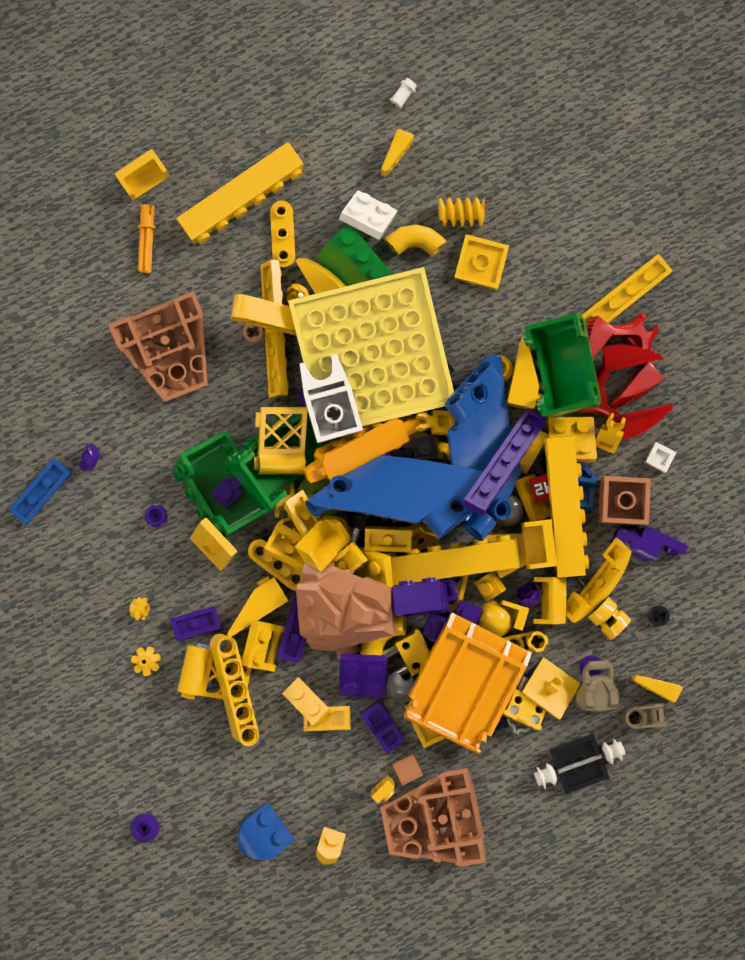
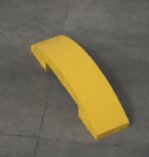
M615 538L602 556L606 561L582 592L578 594L574 591L566 600V616L573 623L581 620L597 608L621 579L632 551L620 539Z

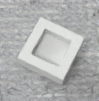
M655 442L644 463L666 473L676 452Z

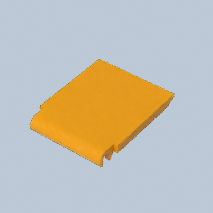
M451 612L408 694L412 699L406 708L404 719L477 754L481 753L479 749L482 742L486 743L487 735L492 736L528 665L532 653Z

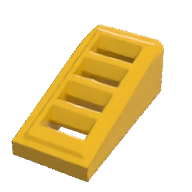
M401 129L396 131L382 165L381 176L386 177L410 148L414 141L413 134Z
M632 675L630 678L636 684L672 703L676 702L683 687L677 684L639 675Z

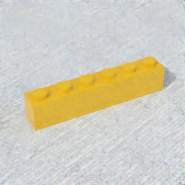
M287 142L177 217V220L194 245L197 243L203 244L210 239V234L215 230H218V232L224 230L229 225L228 222L234 217L237 219L243 217L248 212L247 209L250 206L262 204L266 200V195L271 192L275 194L282 190L285 182L290 179L294 181L301 177L304 163L290 143Z
M572 435L544 438L550 516L557 560L555 575L558 578L586 575L585 569H589L588 555H584L583 547L587 546L586 532H582V523H585L584 509H580V500H583V488L578 485V477L582 476L581 464L577 463L576 454H580L579 441L575 440V436Z
M510 535L497 536L496 541L487 542V538L483 541L473 540V545L464 546V542L451 543V548L442 549L441 545L427 547L428 551L419 552V548L411 549V552H405L406 555L397 556L396 552L384 553L391 556L393 586L399 585L398 582L412 580L413 582H422L424 578L435 577L436 579L518 568L520 566L516 538L510 539Z

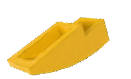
M307 258L295 260L315 294L346 287L342 280L322 265Z

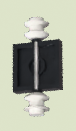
M591 733L550 748L549 751L555 764L554 769L546 763V768L543 770L536 767L537 772L534 773V777L538 786L543 785L544 789H546V783L549 782L555 786L557 777H559L565 794L609 779L603 760L606 759L610 764H613L615 758L623 761L622 756L626 755L621 741L616 742L613 739V744L609 746L603 742L602 751H599L594 734Z

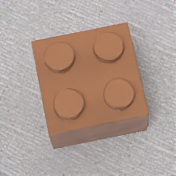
M616 476L601 477L598 523L636 526L649 525L651 479Z

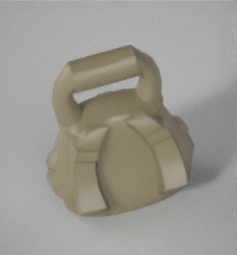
M608 660L589 661L583 669V683L576 693V703L584 711L613 710L618 707L619 691L613 683L614 669ZM608 669L606 675H589V670Z

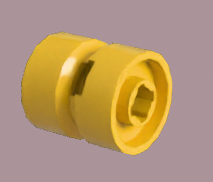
M607 596L599 605L600 607L597 610L594 609L587 617L595 626L600 625L601 632L611 640L625 629L631 619L623 610L618 611L617 604ZM613 616L614 619L608 623L607 620Z

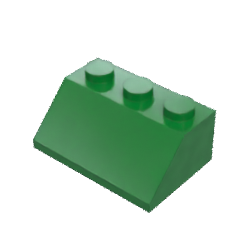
M349 224L332 237L316 256L322 266L336 275L346 286L393 275L355 228Z

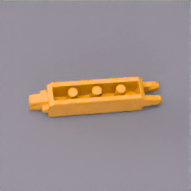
M407 415L362 426V431L342 436L316 449L314 453L315 461L303 468L305 477L308 482L313 483L325 478L331 481L337 475L343 476L380 455L401 448L404 443L410 441L408 436L417 431L416 427L421 422L413 418L412 415Z

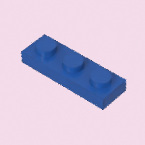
M53 458L10 507L9 511L25 525H28L70 477L72 472L56 458Z

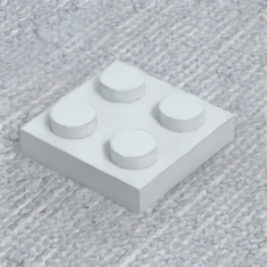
M357 191L341 212L339 220L380 240L398 210L372 198L366 193Z

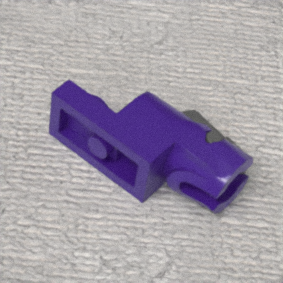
M620 524L610 541L611 544L615 538L620 539L632 551L629 560L633 563H638L642 560L655 561L662 547H665L664 552L675 557L677 554H685L688 548L687 545L649 526H643L641 532L638 533V530Z

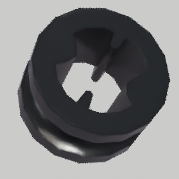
M653 606L648 611L647 617L652 625L664 626L669 621L670 615L665 607ZM655 610L657 612L663 611V621H654L653 617L655 615L653 613Z

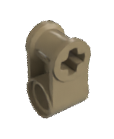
M665 702L626 707L621 713V720L626 726L633 729L666 727L668 724L664 719L663 710ZM636 711L638 719L635 723H630L629 715L631 712Z

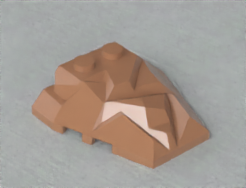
M194 291L172 299L173 301L108 325L117 347L146 378V381L164 402L208 385L203 312Z
M330 562L321 572L304 563L301 573L302 582L296 588L300 635L307 639V643L312 649L335 651L388 637L396 633L392 587L368 577L364 579L353 574L354 571L342 570L335 567L333 562Z
M468 768L445 771L380 808L390 855L415 859L426 858L432 859L433 862L441 863V861L455 863L458 866L486 863L483 841L484 833L475 788L471 782Z

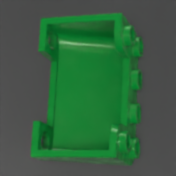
M574 313L524 326V343L537 353L535 364L541 373L540 388L545 393L540 395L539 400H537V409L542 414V417L554 418L600 405V391L583 316L579 313Z
M308 412L305 441L306 466L315 461L314 453L316 449L330 443L325 441L317 444ZM292 414L287 421L295 427L301 421V414ZM277 415L275 416V422H273L272 424L268 423L270 427H272L277 421L280 420V418ZM283 423L274 432L282 438L291 429ZM294 433L285 443L289 447L299 446L300 438ZM271 434L264 440V447H273L279 440ZM257 435L255 438L251 437L243 442V448L238 452L235 450L225 457L227 461L224 465L264 509H271L288 495L283 490L302 474L258 475L257 471L252 468V458L258 452L259 435Z
M227 430L180 454L172 470L175 479L178 482L182 481L185 486L184 493L189 501L193 500L196 504L198 517L201 520L207 518L225 538L230 537L274 509V507L264 509L244 486L239 488L243 494L228 510L210 494L226 477L230 481L233 480V474L225 467L224 463L227 461L225 457L235 450L238 451V447Z

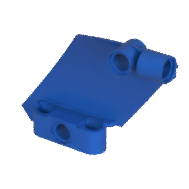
M487 355L445 402V407L456 420L447 431L451 465L483 472L511 432L503 379L502 357ZM520 463L484 516L474 512L463 521L465 530L475 539L483 541L496 526L498 520H506L510 516L512 509L508 499L522 473Z
M378 456L343 476L337 475L333 477L327 486L306 500L305 504L316 518H319L328 510L334 509L379 516L413 524L424 521L440 539L474 513L473 510L462 504L464 498L483 472L432 461ZM334 487H341L344 491L337 492ZM451 507H457L461 512H455Z

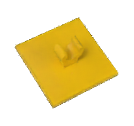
M543 657L521 693L560 720L581 683Z

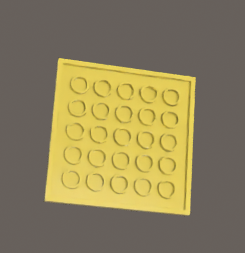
M424 267L288 301L306 368L313 378L325 380L332 373L331 355H337L351 386L362 426L443 407L448 398L454 393ZM334 408L329 409L330 413H327V417L332 418L333 421L338 420L337 416H340L339 411H334Z

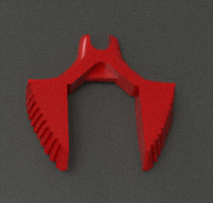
M639 314L630 323L624 325H611L598 315L591 317L586 327L592 357H595L609 338L624 337L634 347L648 348L651 351L652 342L659 331V327L656 324L650 331H646L643 328V322L647 317L646 314ZM652 362L639 364L640 367L611 402L610 405L612 407L626 405L628 402L631 403L633 400L635 401L647 395L648 392L664 380V377L658 372Z
M613 344L607 347L604 346L602 347V365L596 374L601 403L598 406L577 412L580 414L598 413L606 418L613 413L612 420L615 423H620L622 418L626 419L621 430L624 432L623 440L626 438L630 439V437L634 438V436L638 437L639 434H644L643 432H647L656 423L658 424L660 420L665 419L664 416H668V411H672L673 404H664L620 414L619 411L608 405L604 383L612 370L660 360L663 357L660 353L655 354L654 350L650 351L648 348L644 349L643 347L639 348L633 345L616 344L615 346Z

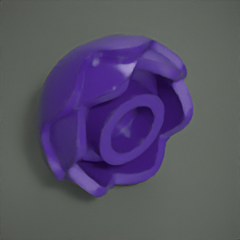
M86 444V450L82 453V460L78 464L82 471L93 470L97 464L100 451L94 444Z
M527 582L524 587L518 588L517 596L515 597L516 601L520 606L534 607L542 599V588L538 583Z
M141 813L137 815L130 826L133 838L142 843L153 841L160 830L157 819L152 814Z

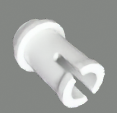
M409 78L402 80L401 86L390 98V101L399 108H402L409 96L416 92L415 88L417 85Z

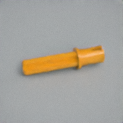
M140 205V225L137 226L140 229L138 272L150 273L153 230L156 229L154 226L155 206Z

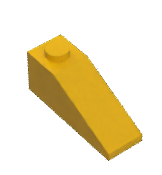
M522 336L506 403L507 406L525 410L528 408L533 411L542 393H538L539 383L529 346L525 345Z
M267 576L257 582L259 587L254 589L228 631L227 635L229 637L250 626L252 620L258 621L290 601L275 577L270 579Z

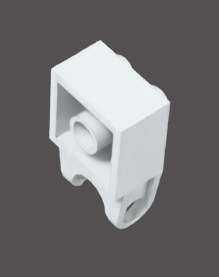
M336 354L331 355L332 373L325 380L313 378L306 368L305 362L300 363L304 399L317 444L363 430L351 386ZM334 408V411H339L340 416H337L338 420L333 421L332 418L327 417V413H330L329 409Z

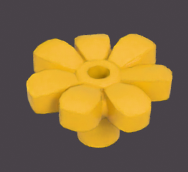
M140 647L136 650L138 656L134 655L131 658V662L137 664L134 667V671L139 673L143 670L144 676H149L151 670L157 671L160 668L156 662L161 660L160 654H153V647H147L146 651Z

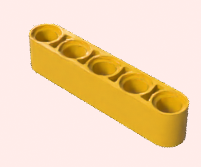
M234 295L231 311L232 320L297 336L290 306L248 295Z
M216 634L210 641V650L231 733L237 742L244 746H252L258 741L259 731L237 643L232 637ZM226 640L227 646L221 651L220 643ZM231 662L232 670L226 673L225 667ZM237 684V692L231 695V688ZM243 707L242 715L237 717V710ZM248 729V736L242 739L243 731Z

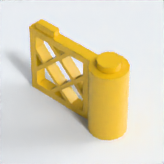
M260 407V412H256L255 427H259L258 452L252 458V468L257 471L258 475L304 474L303 468L306 467L305 441L308 412L306 407ZM266 414H276L280 420L270 427L266 423ZM292 414H301V421L295 427L287 421ZM285 423L291 430L284 437L280 438L274 431ZM295 433L300 438L299 446L289 447L285 442ZM271 434L279 440L273 447H264V440Z
M187 645L177 689L178 692H181V697L194 699L195 696H206L223 699L222 694H220V688L214 692L206 691L210 680L216 678L218 681L217 673L212 666L213 658L210 649ZM231 662L226 665L225 670L227 668H229L230 671L232 670ZM245 667L244 670L247 686L251 673V668Z

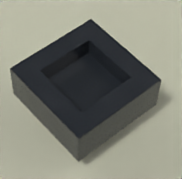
M434 436L411 439L414 459L427 461L438 458Z

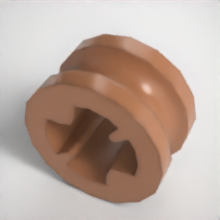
M246 324L243 329V335L248 342L257 343L263 338L264 331L262 327ZM254 327H257V332L259 333L258 337L253 336L252 338H249L248 336L250 334L249 332H247L248 329L250 328L253 330Z

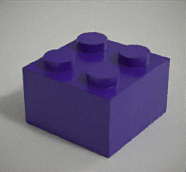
M435 577L424 578L422 583L418 584L412 580L398 582L399 586L392 587L396 616L412 617L450 612L447 584L440 582V579Z

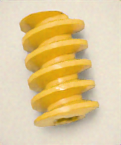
M475 197L471 204L470 199L465 198L462 204L461 199L456 198L455 204H453L451 198H448L446 204H444L442 198H439V221H442L443 227H446L448 220L451 221L453 227H455L457 220L460 221L462 227H464L466 220L469 221L471 227H473L475 220H478L479 226H482L485 218V200L483 198L480 204L479 199Z

